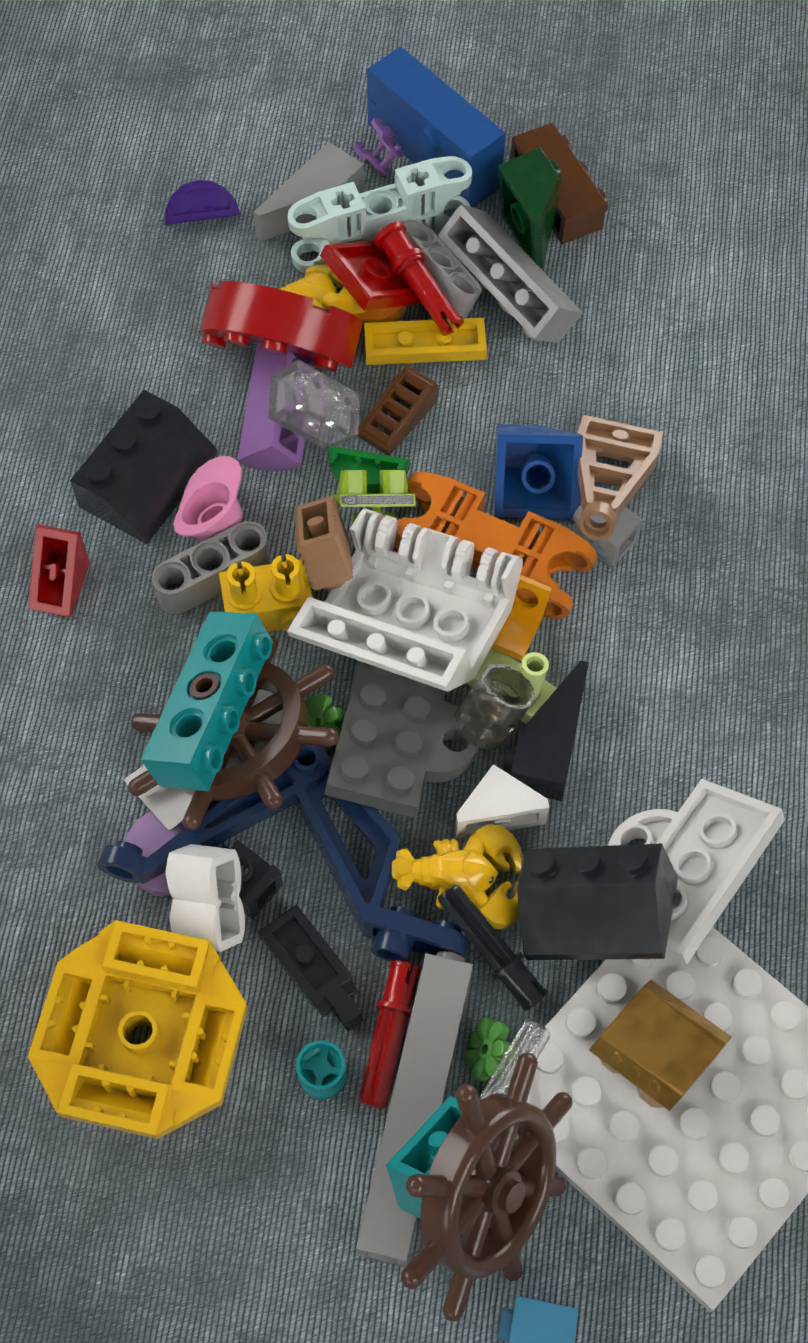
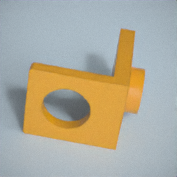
M520 575L517 589L524 588L532 591L537 596L538 602L526 603L516 594L512 610L491 649L522 661L542 622L552 587Z

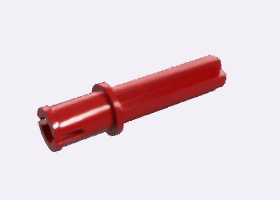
M390 961V970L383 999L376 1003V1009L380 1010L359 1094V1102L372 1108H385L387 1105L407 1018H410L412 1013L410 1006L417 977L420 974V967L412 965L409 968L410 963L404 961Z

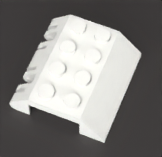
M364 508L349 529L356 548L351 557L353 578L342 586L332 589L325 602L308 597L287 630L288 635L447 692L474 680L512 610L523 565L522 558L506 552H502L499 555V550L488 547L481 556L477 576L473 578L469 575L475 550L474 542L467 540L460 542L458 537L426 527L420 528L419 525L409 523L403 531L399 551L395 553L393 548L398 529L397 518L387 515L384 517L381 513Z

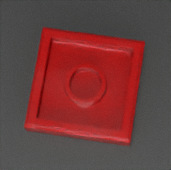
M373 241L328 244L324 246L320 254L321 258L364 311L422 304L407 280L394 274L392 262L383 249H377Z

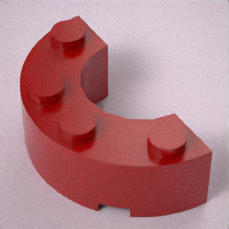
M221 281L220 288L217 289L218 283H211L199 330L200 335L203 337L202 343L225 349L227 343L241 347H248L249 342L261 343V348L268 352L285 355L286 350L308 357L314 361L313 366L332 372H336L338 366L352 369L363 321L360 318L335 306H330L329 311L313 305V298L277 288L246 282Z

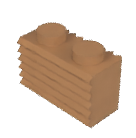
M329 496L297 506L295 509L297 552H299L300 559H302V566L305 567V574H308L311 588L314 590L323 588L335 589L353 578L349 537L335 498Z

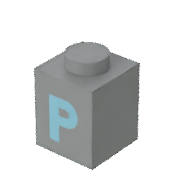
M581 504L573 516V521H575L573 532L589 542L595 549L598 559L612 568L638 541L643 519L625 507L616 519L612 535L604 540H592L587 538L579 528L583 511ZM600 515L591 516V519L596 523L607 521Z

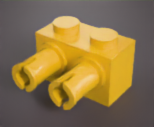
M285 554V562H282L280 555L273 560L272 564L253 567L250 563L241 561L242 569H238L236 562L227 571L219 572L225 612L254 613L259 616L267 632L281 629L287 631L308 597L312 598L308 574H305L302 559L297 560L294 556Z

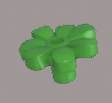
M328 694L309 696L305 700L308 709L309 725L311 727L332 728L340 736L345 717L340 707H332V697ZM322 746L325 750L330 749V747Z
M486 1017L477 1022V1031L472 1032L468 1044L474 1050L467 1051L464 1056L467 1068L472 1069L471 1075L474 1080L487 1082L490 1076L500 1078L506 1071L505 1064L511 1065L518 1057L516 1046L505 1041L509 1033V1028L505 1023L494 1022V1019Z

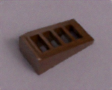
M405 365L358 427L356 436L389 456L436 404L438 398L437 383L409 365ZM402 400L406 404L410 405V409L401 405L400 403H398V401ZM389 412L397 418L401 419L400 423H398L391 417L387 416L386 414ZM380 424L391 431L392 434L388 436L375 428V426Z

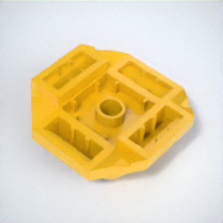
M115 920L102 929L99 935L80 945L57 962L28 1053V1059L60 1117L160 1139L223 1105L248 1007L210 940ZM148 1025L153 1028L152 1034L146 1042L138 1045L128 1042L131 1031L137 1026Z

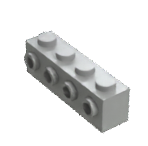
M460 204L438 234V237L456 258L474 274L477 282L483 288L490 291L498 300V305L520 323L523 332L532 340L538 343L547 341L559 344L583 314L486 211Z

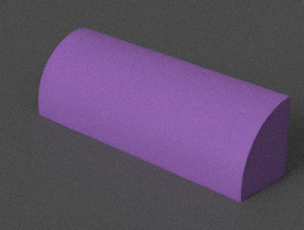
M257 343L237 461L246 466L264 471L291 470L301 466L316 367L313 366L314 361L308 357L286 350L285 355L275 354L261 348L262 344Z

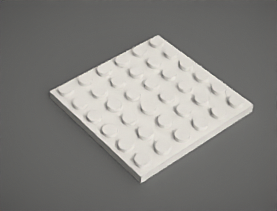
M712 927L687 965L666 955L665 959H606L521 1052V1054L524 1052L534 1054L538 1061L527 1102L542 1110L559 1092L568 1093L573 1101L571 1109L553 1129L556 1140L555 1170L710 1313L714 1311L808 1194V1006ZM650 979L732 1036L715 1060L671 1111L664 1107L655 1108L649 1106L639 1097L637 1087L621 1074L610 1072L601 1063V1060L589 1051L598 1037ZM518 1057L506 1069L503 1076L498 1078L482 1095L481 1100L497 1093L507 1094Z

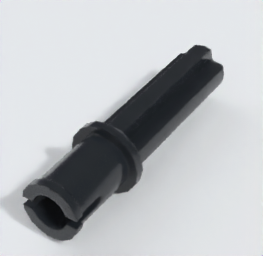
M453 884L439 895L438 900L495 970L491 977L494 980L499 978L519 1002L523 1011L531 1009L547 995V989L543 988L521 959L524 955L521 952L513 953L459 885Z

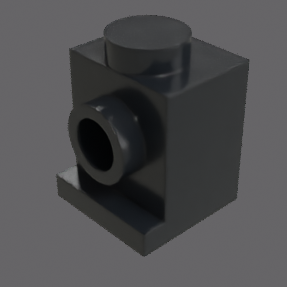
M237 840L231 848H228L226 845L220 848L234 849L238 854L240 865L249 870L246 875L241 877L239 897L243 904L244 913L253 920L283 886L281 871L276 866L268 864Z

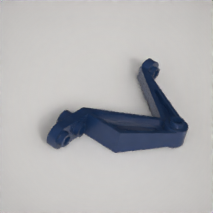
M303 745L289 768L274 781L283 797V804L279 809H268L257 791L240 798L222 800L206 812L198 829L188 830L185 828L149 857L142 856L143 850L137 845L126 841H117L116 845H106L97 864L100 870L116 879L144 884L165 873L169 852L190 844L214 847L288 807L296 805L362 935L375 940L372 948L374 955L389 962L393 960L408 962L412 951L423 955L431 954L435 956L437 952L446 951L465 958L469 939L462 934L461 928L455 923L444 920L432 923L417 918L416 913L403 907L393 906L390 910L382 907L392 878V861L396 859V852L400 850L402 838L375 808L332 797L376 850L367 879H363L321 801L327 796L324 795L333 762L322 746Z

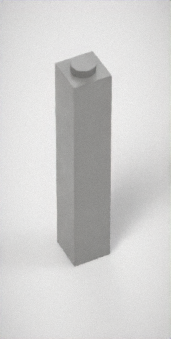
M440 951L437 952L436 956L425 954L356 1246L357 1256L406 1267L408 1263L417 1217L398 1207L386 1164L444 1102L473 964L464 962V957L452 952Z

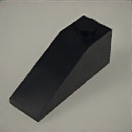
M579 661L520 731L517 747H507L503 771L511 774V776L545 798L562 801L589 662Z

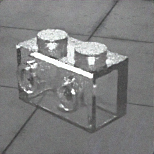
M299 359L271 376L268 419L328 451L329 445L340 447L358 437L360 394Z

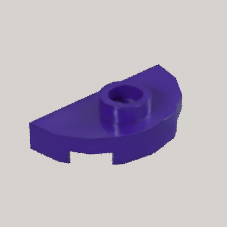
M195 180L183 184L171 195L165 208V225L238 216L241 213L236 199L225 187L213 181Z

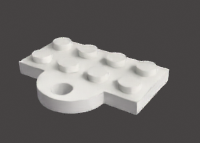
M701 779L678 812L667 809L643 811L625 820L614 831L608 846L627 845L631 840L637 838L646 839L645 844L662 843L678 876L666 956L685 965L689 963L785 821L781 808Z

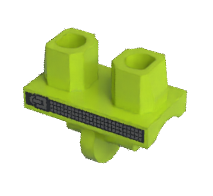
M341 470L338 494H331V497L335 498L338 507H366V509L381 513V507L415 506V494L408 493L405 470H380V493L367 494L366 470ZM352 513V524L356 520L359 513ZM381 513L384 517L387 515L395 518L394 513Z

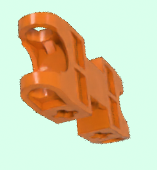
M415 472L410 476L407 482L408 493L415 494V500L421 503L420 507L426 513L417 518L403 517L402 520L396 519L398 520V529L396 531L394 551L398 553L403 531L407 524L413 523L419 525L420 528L426 527L458 537L460 542L463 540L474 542L475 550L471 568L478 570L483 552L488 547L499 550V555L502 552L521 557L523 565L520 575L552 587L543 617L562 619L568 616L574 605L573 600L565 591L558 588L559 584L550 575L557 571L572 572L573 569L584 572L590 571L598 557L595 549L589 542L567 527L530 511L526 514L520 527L484 513L486 493L450 477L429 472ZM542 526V527H544V528H543L542 532L540 533V529H539V528ZM524 588L517 589L516 594L522 601L531 604L538 602L537 596L532 591Z

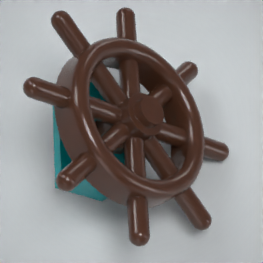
M524 1052L519 1055L507 1094L497 1093L479 1101L478 1093L474 1086L470 1084L461 1085L456 1091V1098L449 1096L386 1164L398 1207L420 1219L421 1237L424 1245L402 1271L401 1282L406 1288L415 1289L421 1285L437 1265L453 1272L443 1305L444 1317L452 1322L458 1321L463 1316L474 1279L490 1276L501 1269L504 1277L509 1281H516L522 1276L523 1269L519 1252L537 1227L549 1197L561 1196L566 1190L564 1179L560 1176H554L556 1168V1140L553 1129L571 1109L573 1101L568 1093L559 1092L542 1110L527 1102L538 1066L536 1056L530 1052ZM465 1233L464 1239H463V1242H462V1245H461L460 1238H461L462 1235Z

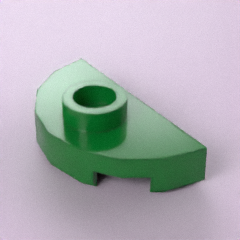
M329 445V467L335 480L339 483L341 470H366L367 494L380 493V470H405L407 475L410 469L411 459Z

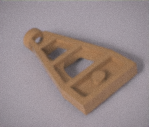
M587 415L582 416L577 433L583 435L582 457L579 458L577 474L583 510L579 528L587 538L604 540L612 535L616 519L655 469L664 432ZM596 457H608L626 461L630 464V467L626 469L599 463ZM594 481L619 486L620 489L619 491L596 487L594 486ZM600 515L607 521L596 523L591 519V516Z

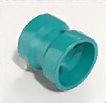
M326 1040L309 1043L300 1051L296 1060V1071L302 1090L309 1097L317 1100H328L337 1096L343 1090L347 1080L346 1063L342 1051L335 1044Z

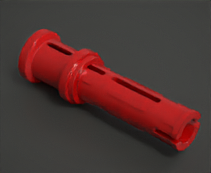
M402 221L390 223L375 236L373 241L377 249L384 250L393 264L392 271L394 274L407 280L440 329L442 336L454 333L446 317L457 329L463 325L464 319L455 310L430 271L424 265L425 254L421 248H415L406 235L407 228Z

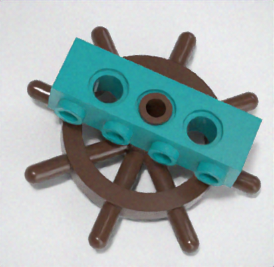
M209 611L162 714L137 713L131 719V725L135 730L153 732L140 759L148 770L129 782V792L134 796H140L159 785L160 787L179 788L193 796L183 817V825L188 830H196L200 827L211 800H231L257 791L268 809H279L283 804V797L274 781L289 768L298 756L302 746L332 747L339 740L337 731L332 728L309 726L308 709L303 698L331 681L335 675L334 668L329 664H322L296 681H293L290 675L283 669L271 664L278 648V641L274 636L268 634L257 614ZM259 690L273 693L252 707ZM283 710L280 724L261 723ZM257 741L269 742L258 753L253 748ZM230 757H238L241 764L225 769Z

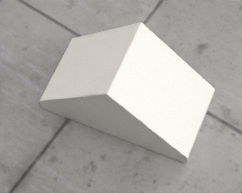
M493 764L456 813V838L470 837L473 832L486 824L500 825L506 830L544 825L547 822L550 808L548 799Z

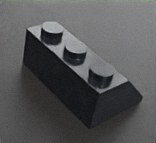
M143 390L71 478L70 482L80 508L148 544L182 500L191 476L200 466L214 459L218 452L217 448L177 406Z
M663 844L526 849L517 885L523 954L526 960L665 959L678 876Z

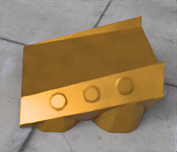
M650 979L598 1037L589 1051L597 1056L610 1072L621 1074L637 1087L639 1097L649 1106L655 1108L664 1107L671 1111L715 1060L732 1036Z

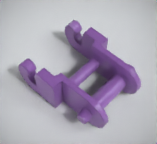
M374 117L371 125L379 134L378 138L381 141L379 146L372 152L367 149L364 150L365 144L357 141L353 148L363 162H370L377 170V174L388 176L390 174L388 166L395 157L402 158L404 153L401 150V146L393 140L396 134L386 125L382 126L383 120L379 117ZM386 147L389 153L382 160L379 154Z

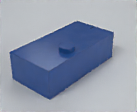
M402 46L367 68L368 125L373 128L371 125L373 118H381L383 120L382 126L386 125L396 134L393 140L401 146L404 156L414 164L428 159L456 156L467 161L472 168V181L470 186L461 191V194L458 196L465 198L472 208L499 189L498 165L504 163L506 133ZM450 170L444 176L447 179L464 176V173L459 170Z

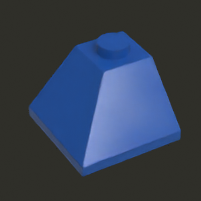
M497 424L494 517L525 518L528 511L544 518L573 519L574 513L579 507L580 489L577 474L579 458L582 457L583 435L539 425Z

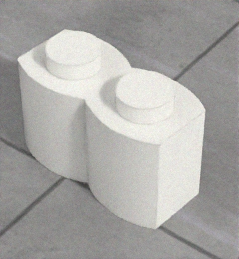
M195 844L169 852L165 874L168 889L173 898L169 915L171 931L177 934L210 940L214 949L218 952L241 943L245 931V914L239 897L241 865L237 852L234 849Z

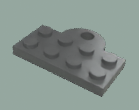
M359 661L324 795L414 818L418 808L423 781L432 783L451 781L460 777L469 769L478 748L477 729L471 718L462 709L442 700L444 690ZM446 740H456L464 746L465 750L460 752L452 751L443 742Z

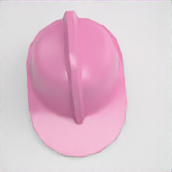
M219 456L207 461L196 470L185 488L179 510L174 519L173 526L176 533L181 536H193L197 541L203 542L238 523H242L243 513L237 499L242 469L237 460L231 456Z

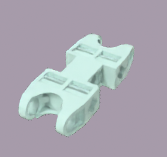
M456 156L433 158L395 169L394 184L359 194L354 182L317 192L299 200L291 206L287 215L289 229L292 233L302 237V240L297 241L292 246V264L297 270L305 273V270L312 265L326 264L320 256L325 245L374 241L375 236L380 230L395 221H402L403 223L407 220L420 221L430 227L438 236L451 218L445 215L444 211L458 208L460 204L470 207L469 202L458 195L471 184V166L467 161ZM450 170H459L464 173V176L447 179L444 174ZM412 173H414V182H412ZM338 195H340V205L337 202ZM302 214H311L316 217V220L305 224L298 223L295 219ZM316 251L319 254L312 261H303L298 257L302 253Z

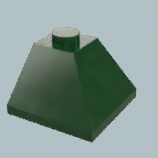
M539 147L498 165L501 216L522 250L542 269L559 203V183L562 182V174L557 162L554 159L549 161L542 148Z

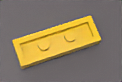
M463 318L464 323L459 329L449 319H446L454 330V333L448 336H442L440 329L433 320L364 323L366 365L486 360L487 345L484 318Z

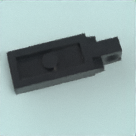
M297 904L258 931L260 939L314 1010L317 1009L323 1018L330 1012H333L348 1032L364 1021L361 1017L363 1015L362 1011L351 998L358 992L357 987L353 983V976Z

